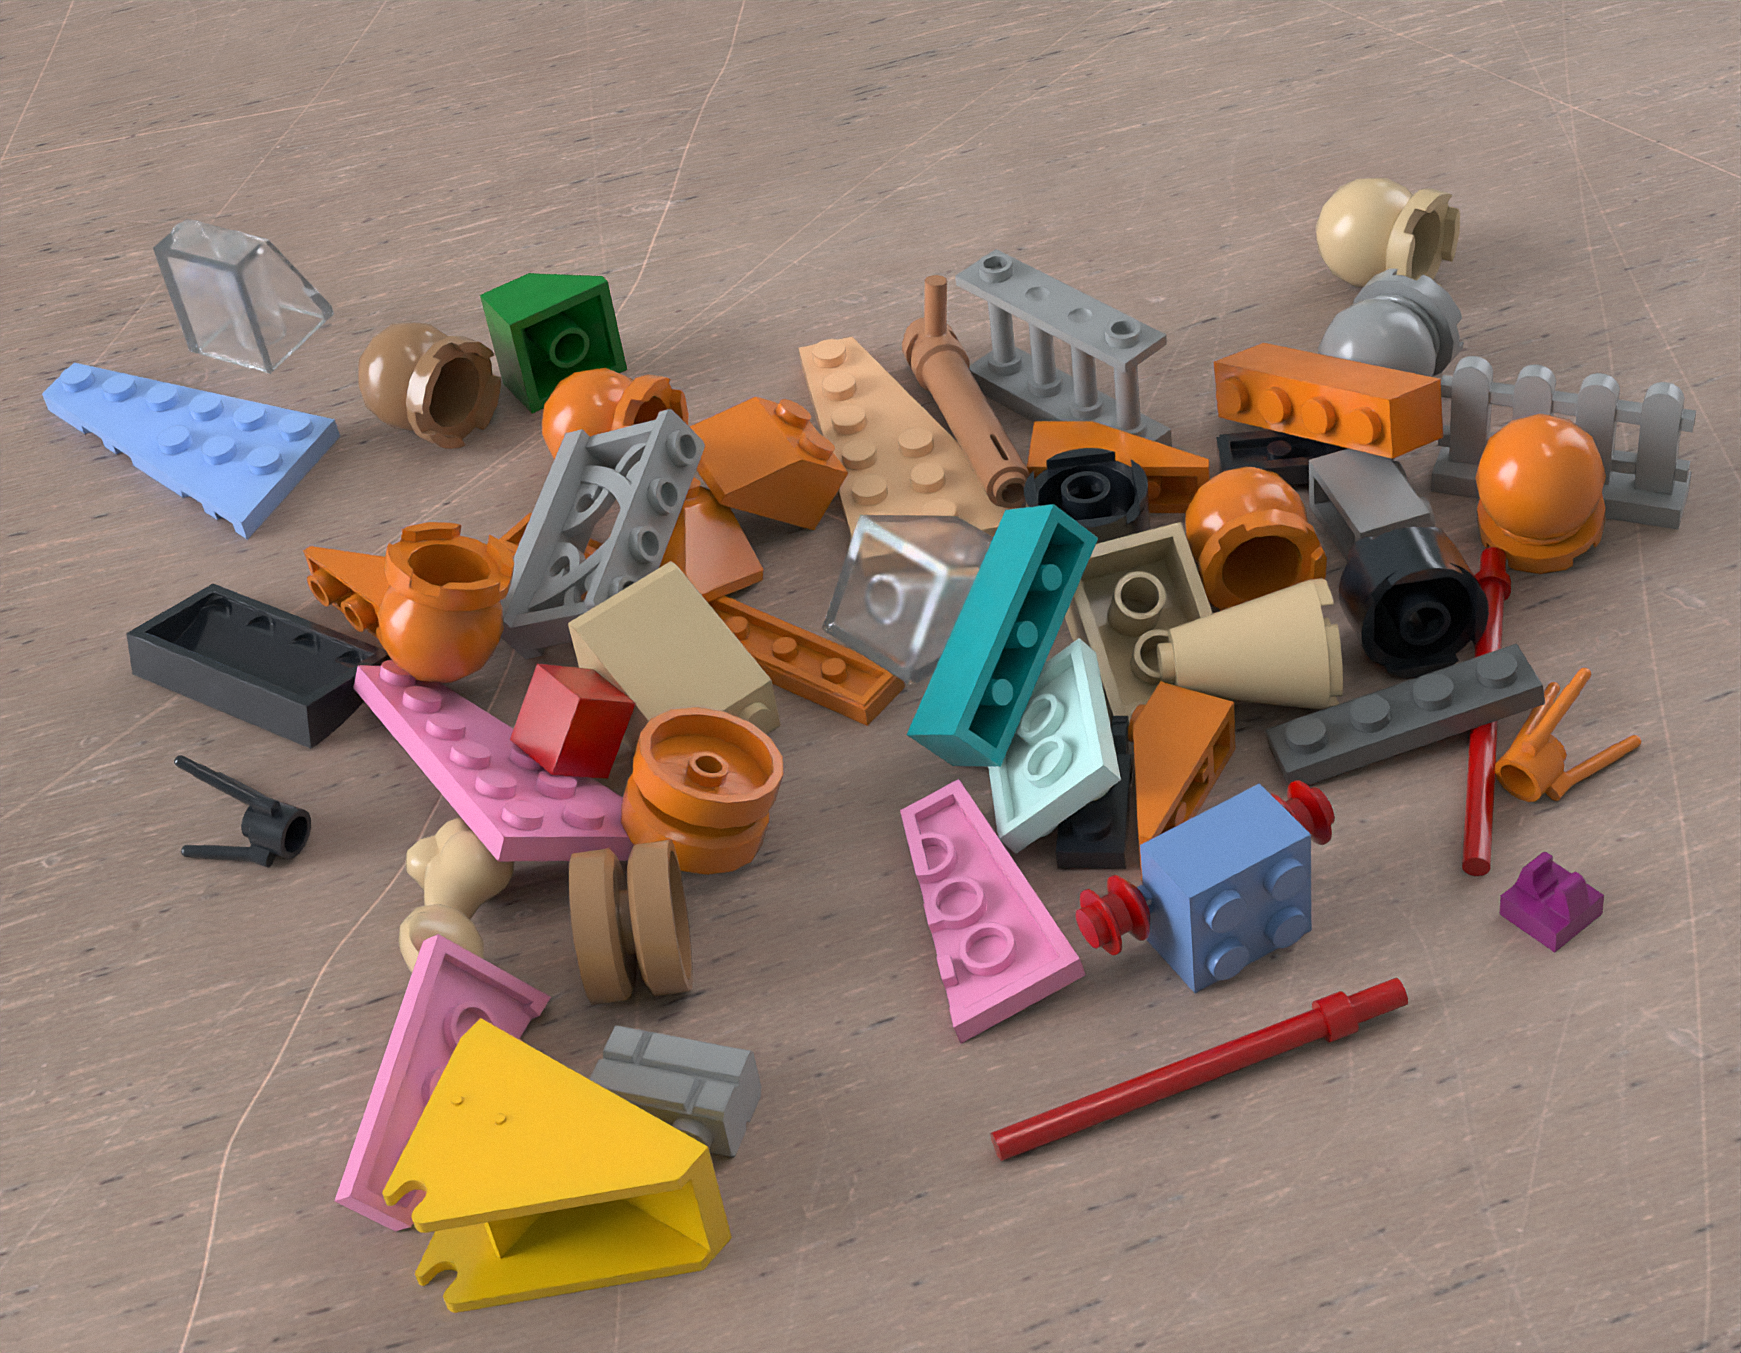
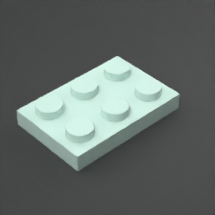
M1080 638L1044 664L1001 767H988L998 838L1016 854L1038 838L1050 834L1059 823L1089 802L1104 796L1113 785L1121 780L1097 655Z

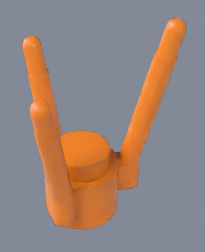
M1581 668L1555 702L1554 700L1560 692V685L1556 682L1548 684L1544 691L1545 704L1532 709L1508 751L1496 762L1495 774L1498 781L1514 797L1526 802H1534L1546 793L1552 800L1559 801L1571 786L1624 757L1625 754L1641 745L1640 737L1632 735L1564 772V761L1567 757L1566 750L1562 743L1551 733L1589 681L1591 671L1588 668Z

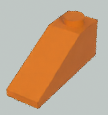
M1034 421L1027 462V470L1030 474L1034 473V479L1047 469L1046 460L1056 454L1080 448L1110 450L1115 452L1116 461L1131 467V460H1133L1144 470L1148 481L1149 513H1186L1198 489L1210 480L1209 459L1094 421Z
M1161 681L1146 705L1139 704L1135 708L1128 727V739L1134 743L1141 882L1143 881L1140 845L1195 817L1236 749L1234 702Z

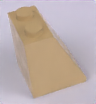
M671 561L568 623L579 668L595 670L636 702L622 740L634 752L636 751L640 733L650 719L671 709L700 707L724 711L752 723L766 735L781 726L772 680L680 568Z

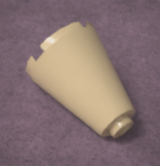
M1322 578L1307 580L1169 629L1168 643L1157 644L1161 682H1173L1175 686L1225 700L1319 710L1340 704L1336 696H1342L1343 665L1338 624L1331 625L1328 617L1323 618L1321 606L1334 604L1327 581Z

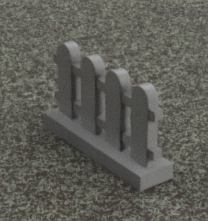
M1468 356L1458 362L1453 376L1443 375L1441 380V397L1451 398L1450 426L1443 425V438L1438 439V446L1442 447L1432 471L1431 491L1480 499L1475 477L1487 442L1496 433L1490 432L1492 404L1513 407V420L1540 413L1554 416V413L1576 416V425L1593 437L1602 458L1606 473L1602 490L1606 507L1605 518L1679 530L1690 490L1692 473L1689 471L1690 461L1678 459L1681 431L1693 432L1696 410L1684 409L1685 397L1682 390L1668 382H1659L1651 385L1646 391L1643 403L1619 400V384L1614 378L1606 374L1595 373L1587 376L1582 382L1579 394L1556 391L1555 375L1550 369L1542 365L1524 367L1518 375L1516 384L1511 385L1493 382V368L1489 362L1481 357ZM1617 422L1640 425L1637 453L1614 450Z

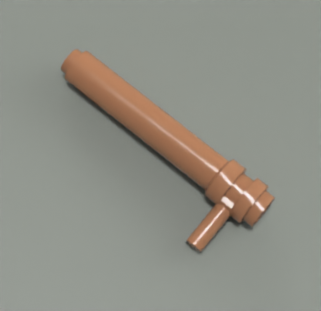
M940 275L928 276L925 278L924 317L913 321L907 327L902 341L903 355L920 386L932 394L989 500L996 506L1009 509L1016 508L1025 502L1024 487L1030 473L969 370L970 360L964 348L958 341L951 326L947 324V279Z

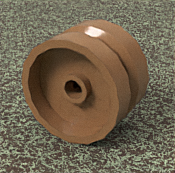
M672 839L633 846L628 856L627 885L619 859L610 848L571 854L569 863L571 927L581 979L591 1005L625 1001L631 997L636 985V955L642 979L654 996L690 992L693 985L690 926L681 869Z

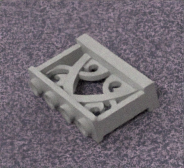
M672 409L660 411L656 420L589 436L583 429L565 433L514 555L515 565L511 587L506 598L500 601L503 610L504 626L501 638L525 659L543 656L547 646L572 642L568 627L569 622L659 568L705 448L704 441ZM615 499H617L621 509L610 537L586 559L584 552L595 524L606 514ZM588 592L585 601L581 602L582 594Z

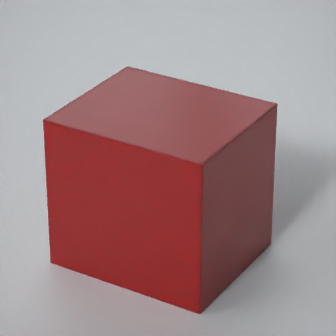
M537 664L510 740L551 775L608 779L636 702L593 669Z

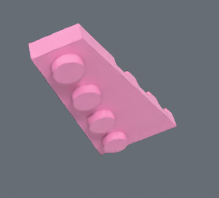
M959 779L900 810L915 874L924 900L923 906L928 926L931 930L937 953L936 958L941 979L950 1005L949 1011L953 1027L960 1044L1086 975L1080 958Z
M439 934L424 940L334 1202L395 1232L411 1227L413 1225L412 1211L424 1199L426 1191H410L393 1206L386 1204L382 1191L460 1038L482 1018L521 1040L520 1037L531 1019L540 1016L551 997Z

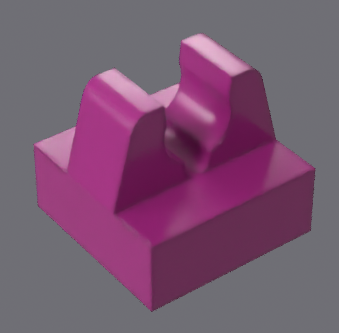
M1542 852L1522 868L1516 883L1500 895L1499 914L1555 953L1602 915L1604 895L1588 885L1582 875L1576 871L1570 873L1555 863L1552 855Z

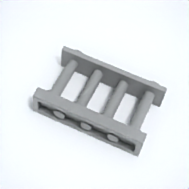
M997 249L983 256L980 260L955 276L957 286L988 302L993 350L971 364L969 368L985 396L1032 422L1094 421L1172 447L1171 429L1140 413L1137 366L1167 345L1166 334ZM1012 314L1029 323L1031 355L1015 347ZM1053 336L1071 345L1073 377L1056 368ZM1095 358L1114 367L1116 400L1098 391Z

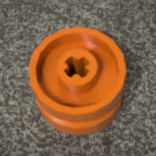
M700 707L671 709L651 718L640 733L633 759V774L627 781L621 804V824L634 845L672 839L681 871L705 875L733 872L752 862L763 844L770 821L769 810L776 801L784 775L783 756L769 736L752 723L732 714Z

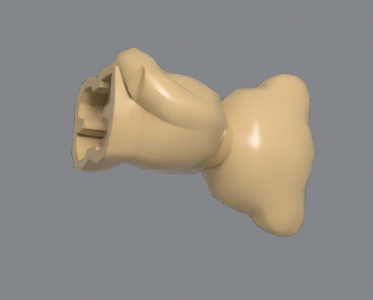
M456 818L445 823L435 836L420 839L407 850L406 870L424 890L425 905L415 908L400 925L398 941L400 951L411 973L413 972L423 941L437 934L484 959L482 937L470 919L481 905L502 892L513 874L514 861L498 862L462 818Z

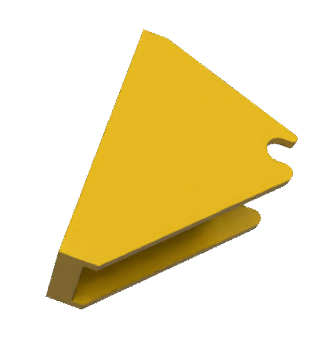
M482 1018L460 1038L382 1191L388 1206L395 1205L410 1191H426V1196L412 1211L411 1217L415 1228L419 1232H434L415 1271V1276L418 1284L425 1286L438 1273L444 1270L456 1271L458 1273L457 1277L443 1294L447 1309L453 1313L702 1271L732 1238L708 1146Z

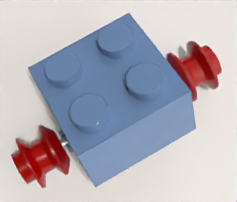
M1299 780L1293 781L1288 785L1287 801L1282 800L1275 794H1270L1259 783L1141 844L1143 885L1136 887L1120 876L1112 875L1107 879V895L1100 897L1090 889H1085L1080 893L1081 908L1076 911L1075 915L1082 935L1093 948L1098 949L1102 946L1111 955L1121 953V936L1129 933L1139 941L1147 939L1194 993L1219 980H1227L1234 977L1248 964L1278 948H1287L1293 945L1304 934L1312 930L1311 840L1318 845H1325L1331 840V825L1334 824L1335 815L1330 801L1320 789L1316 787L1310 788Z

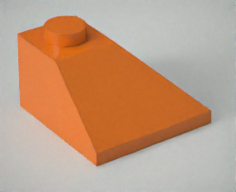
M693 477L659 568L670 561L680 568L704 599L710 602L762 581L764 569L731 508L720 505L710 489L700 486L701 482Z

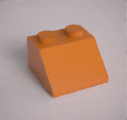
M755 396L690 426L705 444L696 470L720 505L815 530L848 475V471L833 453L835 450L834 445L826 437L819 434L810 422V413L801 405L788 399H781L779 403Z

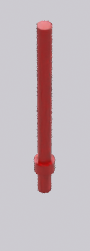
M1393 978L1349 996L1343 991H1339L1312 1002V1010L991 1132L990 1136L994 1149L1000 1161H1003L1324 1037L1327 1042L1331 1043L1357 1033L1359 1023L1408 1005L1406 990L1398 978Z

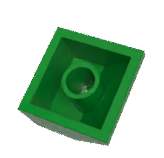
M528 273L480 295L502 382L531 414L544 409V404L559 382L573 373L607 368L617 373L627 370L609 284L603 276Z

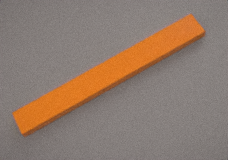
M532 513L527 514L499 539L511 551L513 558ZM590 538L584 552L585 558L587 559L603 543ZM585 592L584 594H582V596H581V599H582V600L585 601V598H586V595H587L588 592ZM722 596L708 602L770 677L772 684L866 726L905 688L903 671L727 596Z

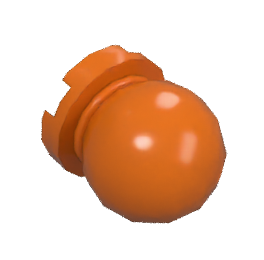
M607 368L576 372L560 381L544 404L542 435L549 452L555 460L565 433L583 429L589 436L656 420L660 411L672 409L688 425L689 413L685 394L682 390L672 389L669 384L671 379L667 377L646 374L633 380Z
M1540 413L1512 420L1489 438L1475 477L1480 497L1477 506V523L1482 544L1486 548L1490 545V547L1502 549L1508 559V566L1512 569L1537 574L1566 570L1573 566V558L1586 552L1592 544L1596 548L1600 543L1605 526L1606 507L1602 490L1606 473L1593 437L1570 419Z
M1241 467L1224 471L1214 476L1198 489L1186 510V539L1193 559L1198 566V573L1207 599L1211 604L1219 608L1220 611L1307 580L1320 578L1325 580L1327 557L1313 526L1308 523L1306 508L1299 494L1277 473L1255 467Z
M426 522L407 526L402 529L399 542L394 545L388 544L384 571L387 582L390 585L378 612L382 644L392 661L417 680L452 683L480 670L493 656L504 630L503 610L500 601L506 598L511 587L515 565L511 551L496 537L489 534L488 543L485 544L473 538L460 536L462 527L460 524Z

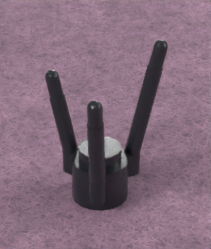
M183 755L175 757L174 764L178 768L249 805L242 819L241 830L244 837L249 839L250 847L184 845L181 848V854L184 857L250 861L269 868L272 866L276 855L292 859L300 854L310 836L311 817L309 812L269 798L222 772H216Z

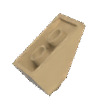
M1181 522L1096 544L1065 615L1073 641L1080 638L1096 652L1108 716L1111 722L1113 716H1128L1130 723L1135 708L1139 704L1146 705L1161 681L1157 644L1168 643L1169 629L1213 614Z

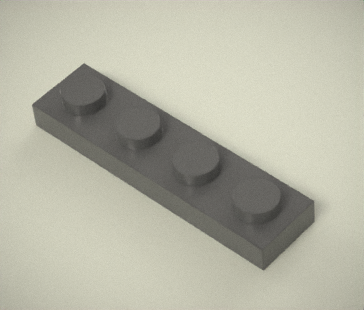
M1516 643L1265 729L1269 748L1287 785L1296 780L1310 785L1544 705L1543 684Z

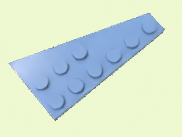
M73 363L69 368L65 369L60 377L42 393L50 412L84 434L94 433L102 439L104 446L116 455L120 452L128 455L133 466L182 498L191 496L202 503L205 513L216 520L221 517L225 518L233 524L235 532L247 540L340 437L335 419L79 363Z

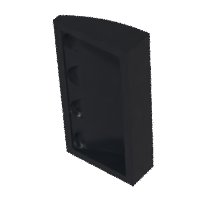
M214 583L126 633L133 675L310 749L340 727L364 702L353 688L358 665L381 666L382 662L392 660L387 652L381 648Z

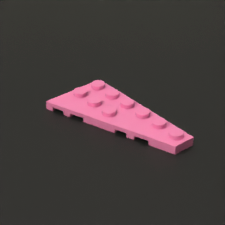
M392 660L382 662L381 666L358 665L353 686L355 691L498 862L570 861L571 854L606 848H610L619 861H628V856L634 844L630 841L621 824L623 797L593 778L551 775L510 740L513 728L440 682L417 680Z

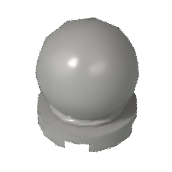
M1391 268L1376 274L1361 289L1354 299L1353 305L1339 312L1334 317L1321 340L1318 354L1433 377L1441 374L1463 349L1464 342H1459L1460 336L1457 324L1462 319L1461 311L1449 293L1430 277L1422 275L1416 281L1403 275H1396L1398 269Z

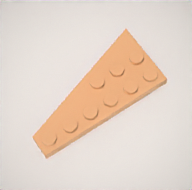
M853 337L838 340L827 339L814 345L798 348L802 370L820 433L834 445L835 450L833 453L848 471V475L837 493L860 574L989 547L1005 510L1009 508L996 506L989 500L959 443ZM1020 505V506H1018V507H1016V508H1010V509H1017V508H1023V507Z

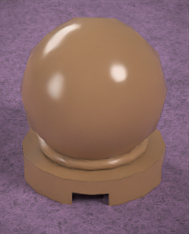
M409 322L390 325L371 339L359 357L358 385L366 408L382 422L394 429L414 431L417 436L444 449L465 446L462 439L472 432L475 427L482 430L487 427L498 405L501 377L492 373L490 357L495 355L491 349L478 341L464 336H447L427 323Z

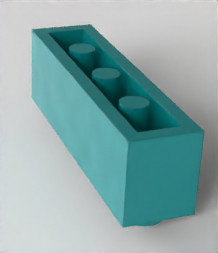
M1054 504L1005 510L906 734L907 736L952 766L1001 767L1098 537Z

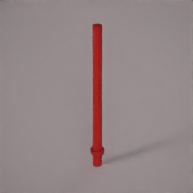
M1497 547L1486 548L1482 551L1480 571L1474 575L1486 594L1489 605L1487 626L1483 636L1475 645L1474 658L1502 649L1504 601L1511 594V578L1505 572L1506 554ZM1498 720L1470 730L1462 869L1471 876L1486 875L1491 869Z

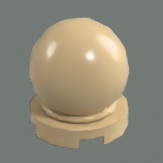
M1388 178L1356 179L1340 186L1322 207L1315 227L1318 253L1333 275L1355 287H1364L1376 274L1391 268L1398 269L1396 275H1403L1416 281L1422 275L1433 280L1442 259L1451 262L1454 259L1460 234V211L1458 208L1449 207L1448 201L1452 195L1447 192L1427 188L1421 189L1413 195L1405 186Z

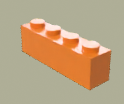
M1261 343L1214 361L1219 418L1391 459L1443 438L1441 379L1268 343Z

